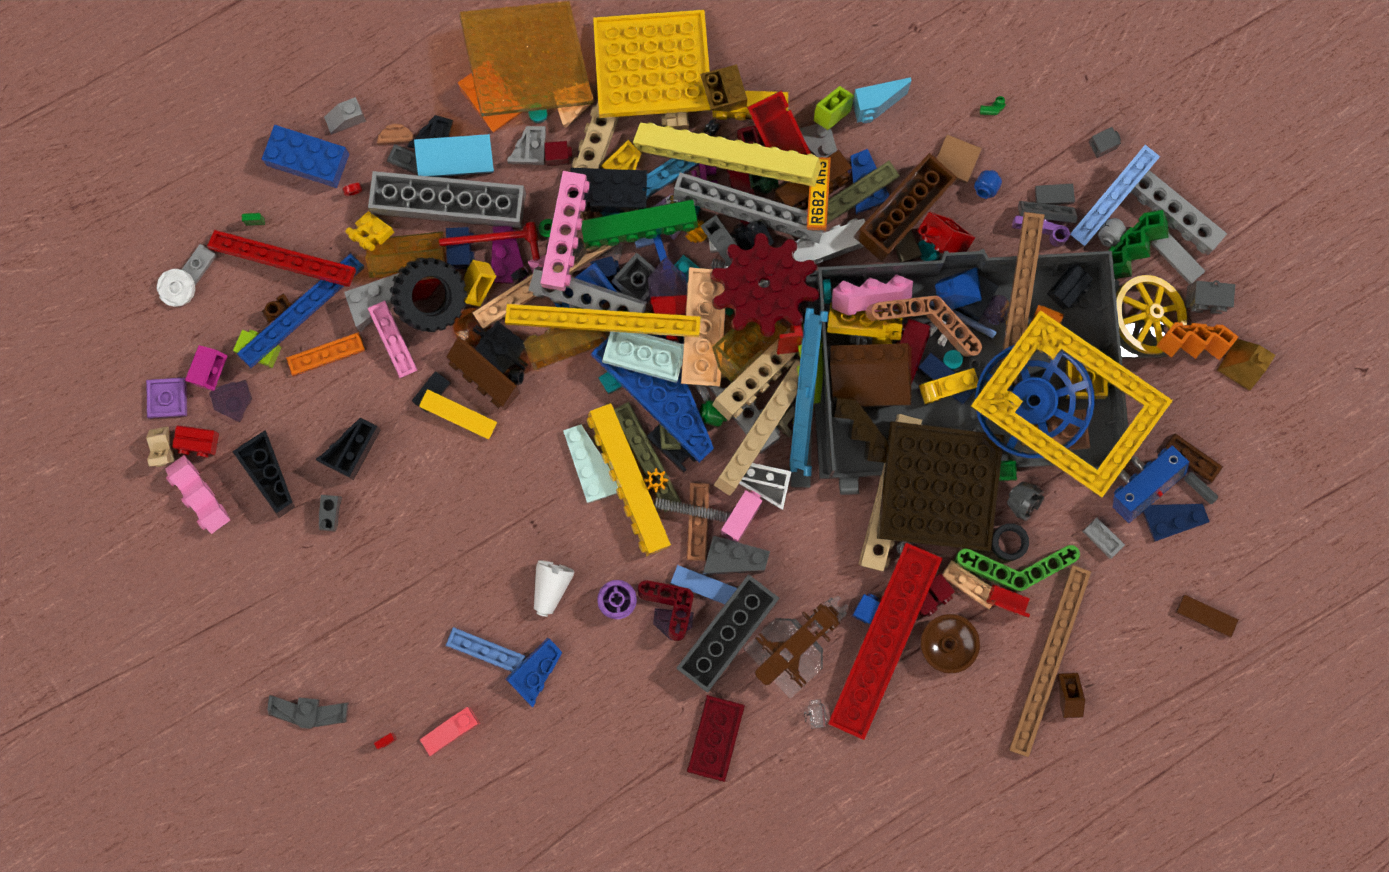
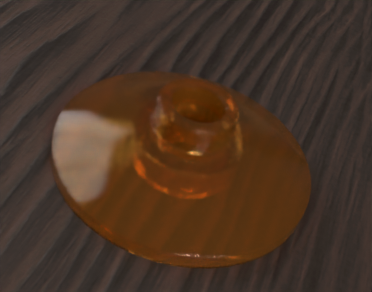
M477 308L463 310L461 317L455 319L453 326L456 337L460 336L470 346L478 345L481 339L477 333L472 331L474 328L468 327L471 322L475 323V326L478 324L481 327L473 314L474 311L478 310ZM492 325L486 328L485 331L492 328Z

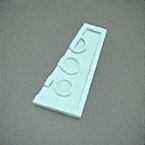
M578 425L563 430L587 503L617 494L616 489L618 485L616 481L613 482L610 478V468L604 463L600 452L583 426Z

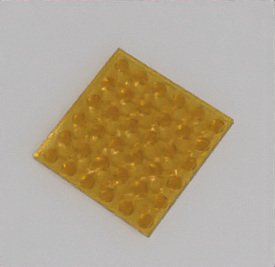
M570 1L460 12L459 17L481 117L592 104V94Z

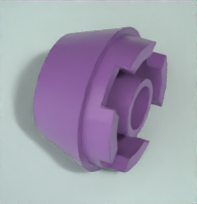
M613 580L606 583L600 589L597 601L599 609L605 616L611 619H622L633 612L637 597L630 584L622 580Z

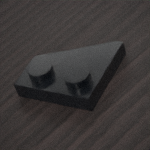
M434 115L429 123L419 131V134L408 143V148L415 149L414 140L449 137L453 120Z

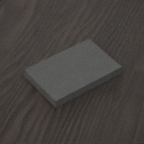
M1142 319L1125 326L1130 334L1137 339L1145 321ZM1160 322V324H1161V329H1162V335H1163V337H1164V336H1165V333H1164V324H1162V323ZM1153 324L1142 342L1143 344L1149 346L1157 345ZM1120 336L1122 358L1167 357L1166 353L1154 355L1141 353L1130 347Z

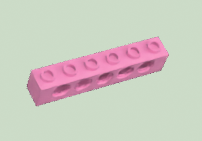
M567 171L562 173L540 282L543 288L565 291L566 286H570L571 275H569V269L574 266L575 256H572L573 249H577L579 238L576 237L577 230H581L582 219H580L581 211H585L586 200H583L584 194L588 193L590 182L587 181V177L584 174ZM571 191L578 192L575 198H570L568 195ZM568 209L575 211L570 217L565 216V212ZM564 228L571 229L568 235H562L561 231ZM564 246L567 248L566 253H557L559 247ZM562 265L564 268L562 272L555 273L553 271L554 267Z

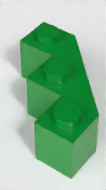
M1163 210L1144 213L1139 218V222L1124 233L1120 238L1121 241L1115 247L1112 246L1108 250L1112 251L1114 279L1132 277L1131 260L1149 258L1150 241L1169 238L1168 221Z

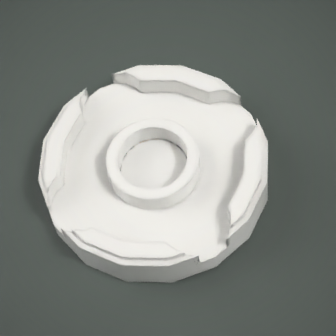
M171 269L162 273L158 279L157 291L161 301L173 307L184 306L194 296L195 282L186 271Z

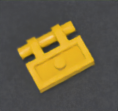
M369 211L355 222L357 229L348 227L345 231L352 241H357L363 249H368L369 251L375 249V242L382 245L395 233L389 225Z

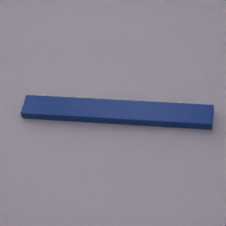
M351 253L340 262V264L355 267L356 273L354 277L364 269V265ZM324 280L317 282L237 353L238 357L250 368L254 367L344 286Z

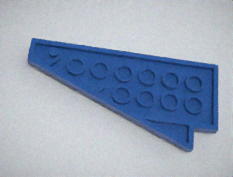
M648 334L655 337L666 339V335ZM608 337L591 353V356L700 463L713 451L714 447L688 384H681L682 370L680 369L678 381L675 383L603 363L602 360Z

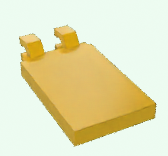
M830 302L827 332L878 338L889 337L891 340H901L903 318H897L899 320L871 321L866 316V310L856 311V315H846L832 309V302Z

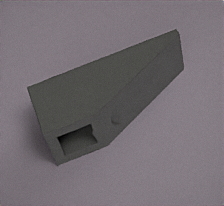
M715 215L702 224L701 228L729 267L731 259L728 257L726 250L729 245L737 244Z

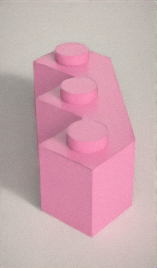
M896 274L887 284L869 278L858 287L843 280L832 290V309L846 315H856V311H865L869 305L874 303L912 298L913 281ZM893 305V310H898V307Z
M185 455L165 468L168 474L166 479L172 486L176 485L183 495L182 502L187 508L192 507L199 518L197 523L203 530L207 529L212 534L230 521L222 504L218 503L214 497L215 494L207 483L202 480L198 470Z

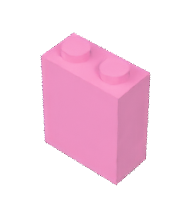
M745 490L721 530L722 536L731 541H740L762 504L761 496L752 490L750 492Z

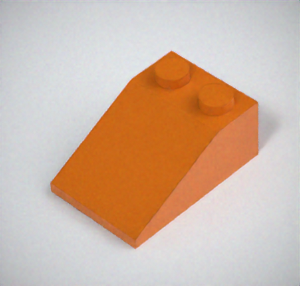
M488 61L458 82L460 91L493 133L523 112L518 102Z

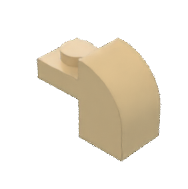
M169 427L149 430L146 437L150 449L147 459L149 467H162L167 463L174 462L173 440Z

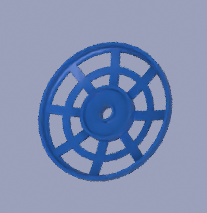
M1015 345L1001 351L987 364L977 383L975 399L981 393L984 382H988L993 376L989 374L992 368L1005 358ZM1062 350L1058 352L1050 363L1029 360L1020 372L1023 380L1015 387L1011 385L1007 390L1023 401L1015 413L1032 425L1038 424L1039 430L1051 438L1061 433L1069 423L1079 427L1078 432L1067 443L1062 445L1068 449L1082 437L1092 418L1094 410L1092 381L1084 366ZM1062 356L1077 368L1084 381L1072 385L1068 376L1057 367ZM1027 367L1046 368V371L1042 378H1030ZM1056 373L1063 380L1066 387L1055 390L1053 385L1049 383L1052 374ZM1086 388L1088 407L1085 419L1081 420L1073 416L1076 406L1075 392ZM1069 394L1070 405L1069 411L1066 413L1057 408L1058 398ZM1031 396H1037L1040 399V403L1037 406H1031L1028 399ZM976 411L982 429L998 447L1018 457L1029 459L1044 458L1038 453H1027L1014 449L1018 439L1011 436L1007 445L1002 443L987 426L985 420H988V418ZM1053 415L1064 420L1055 430L1048 432L1045 422Z

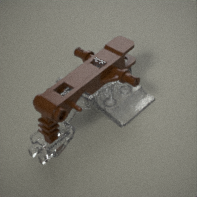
M839 596L834 599L830 597L824 604L818 605L810 617L806 612H802V615L808 620L803 626L796 619L775 618L743 648L760 666L756 669L755 675L764 685H770L774 681L791 699L823 669V648L816 640L823 636L826 641L830 642L831 639L826 633L830 630L833 631L840 624L839 621L847 615L846 610L849 608L847 604L842 608L837 606V602L841 599ZM814 622L816 626L809 631L807 627L811 628V623ZM819 627L821 631L819 633L816 631V636H814L812 632Z

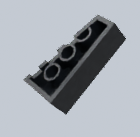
M266 430L232 451L278 518L295 508Z

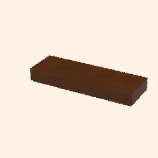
M1176 433L1172 435L1164 447L1169 449L1173 445L1189 461L1188 468L1210 483L1215 480L1223 468L1219 463Z
M1187 595L1182 596L1175 612L1229 638L1232 637L1239 619Z

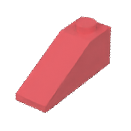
M466 707L425 735L420 741L429 756H432L480 725V722L472 709Z

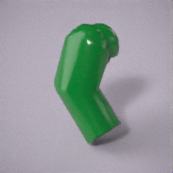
M998 96L991 106L980 105L979 114L998 115L1005 108V98Z

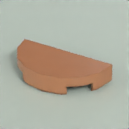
M391 124L386 126L378 135L377 144L409 143L414 139V136L404 125Z

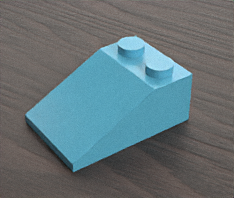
M911 77L855 89L853 107L857 123L872 122L873 119L879 117L907 95L912 81Z

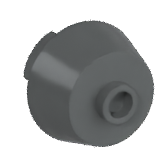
M1021 482L1009 493L1007 505L1017 518L1027 521L1031 518L1029 514L1035 509L1038 510L1044 500L1042 495L1045 492L1040 489L1039 485Z

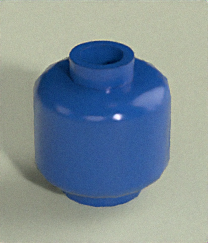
M993 170L982 171L974 184L977 195L984 199L994 197L1002 185L1001 177Z

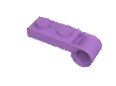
M1015 216L1012 228L1021 230L1023 216ZM1044 219L1042 234L1050 235L1049 241L1053 246H1063L1070 236L1069 229ZM1055 233H1061L1064 239H1057Z

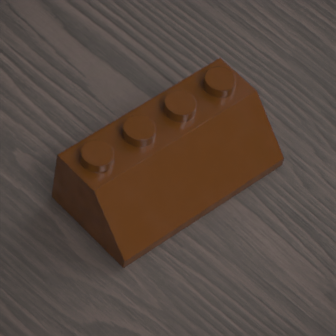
M460 336L456 339L446 356L450 361L448 365L455 371L459 369L463 373L462 377L468 383L474 382L478 386L476 389L483 396L486 394L492 398L490 402L498 409L502 407L506 410L520 394L518 387Z

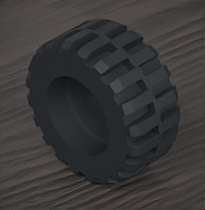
M429 257L417 258L416 261H409L406 263L407 266L401 267L398 270V276H394L392 280L394 281L393 287H390V292L392 293L390 298L391 304L394 305L393 310L400 317L399 319L408 326L423 332L442 331L446 329V326L455 324L454 320L462 315L461 309L466 307L464 298H467V291H464L466 284L460 278L461 274L452 265ZM424 277L437 278L442 282L445 289V298L442 305L431 313L419 311L412 301L413 288Z

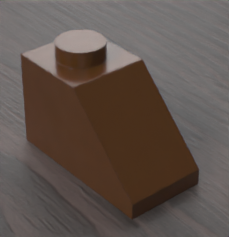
M1058 673L1059 698L1063 718L1083 717L1085 697L1079 674Z

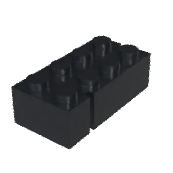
M571 168L570 172L584 174L587 177V181L590 182L589 191L584 194L583 200H586L584 212H587V203H590L591 212L625 213L646 209L647 170ZM577 191L569 193L570 198H575L578 195Z

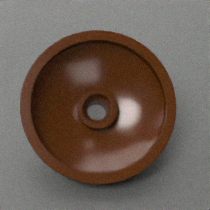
M955 614L938 616L930 621L923 630L921 636L922 654L927 663L937 671L948 674L962 672L969 668L978 657L980 650L978 632L973 624L962 616ZM946 641L952 643L951 648L945 646Z

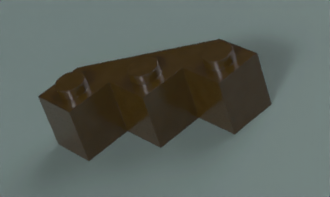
M834 396L831 415L835 418L850 419L848 437L853 440L866 441L864 458L867 461L886 463L888 441L861 405L854 398Z

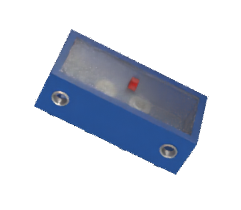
M1173 445L1169 449L1164 448L1157 455L1158 458L1155 461L1150 460L1146 465L1138 457L1134 456L1131 461L1141 473H1135L1130 476L1125 470H1122L1118 475L1127 485H1121L1115 490L1113 508L1128 524L1186 475L1189 461Z

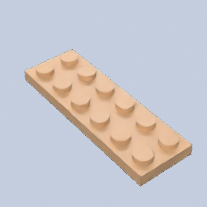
M689 267L685 316H700L701 323L699 337L684 336L681 384L720 387L725 308L721 310L715 309L712 306V300L717 295L723 293L724 286L711 279L710 273L713 269Z

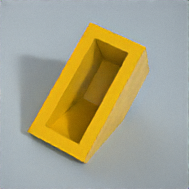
M472 260L464 277L466 284L464 291H467V298H464L466 304L480 307L496 278L489 263Z

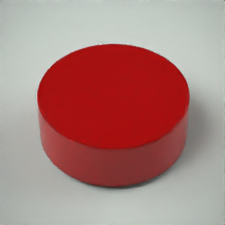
M353 183L342 188L346 197L359 194L363 190L360 183Z

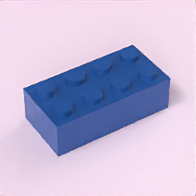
M274 125L263 153L262 161L268 167L337 188L347 163L349 152L344 146Z

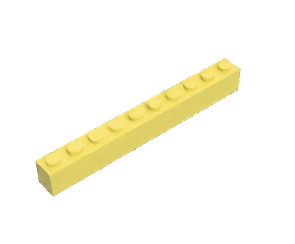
M640 122L633 141L635 147L640 152L815 187L821 169L819 157L813 154L804 155L793 150L783 151L777 147L768 148L757 143L748 144L741 140L732 141L721 136L712 137L705 133H692L686 129L681 131L670 126L661 127L653 123L646 124Z

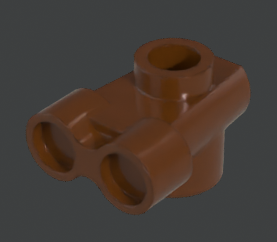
M283 293L276 297L275 302H268L261 313L266 321L270 323L277 319L292 304Z

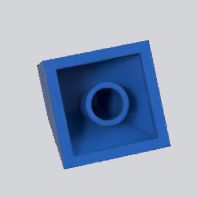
M977 267L942 278L935 284L936 296L940 297L951 310L982 300Z

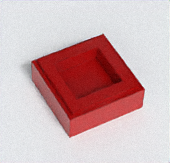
M389 733L374 742L376 749H383L396 741L397 737L394 733Z

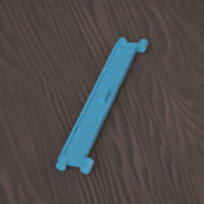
M806 308L789 465L791 472H797V469L804 470V476H811L812 466L807 465L814 394L822 322H827L828 311H820V315L814 314V308Z

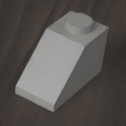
M356 97L337 104L324 116L331 135L366 121Z

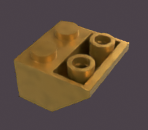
M737 64L700 74L712 111L730 112L747 107V96Z

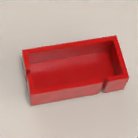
M782 90L747 106L765 147H777L783 151L793 150L804 155L811 154L790 109L786 110L789 105Z

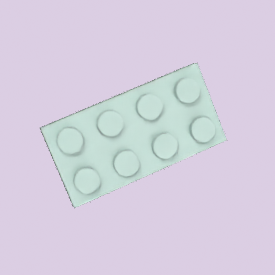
M610 332L602 362L677 383L682 366L684 344L648 334Z

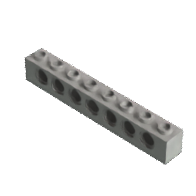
M684 173L679 174L674 187V199L682 202L693 200L695 206L750 223L753 221H757V223L764 222L767 228L818 244L820 242L823 230H807V211Z

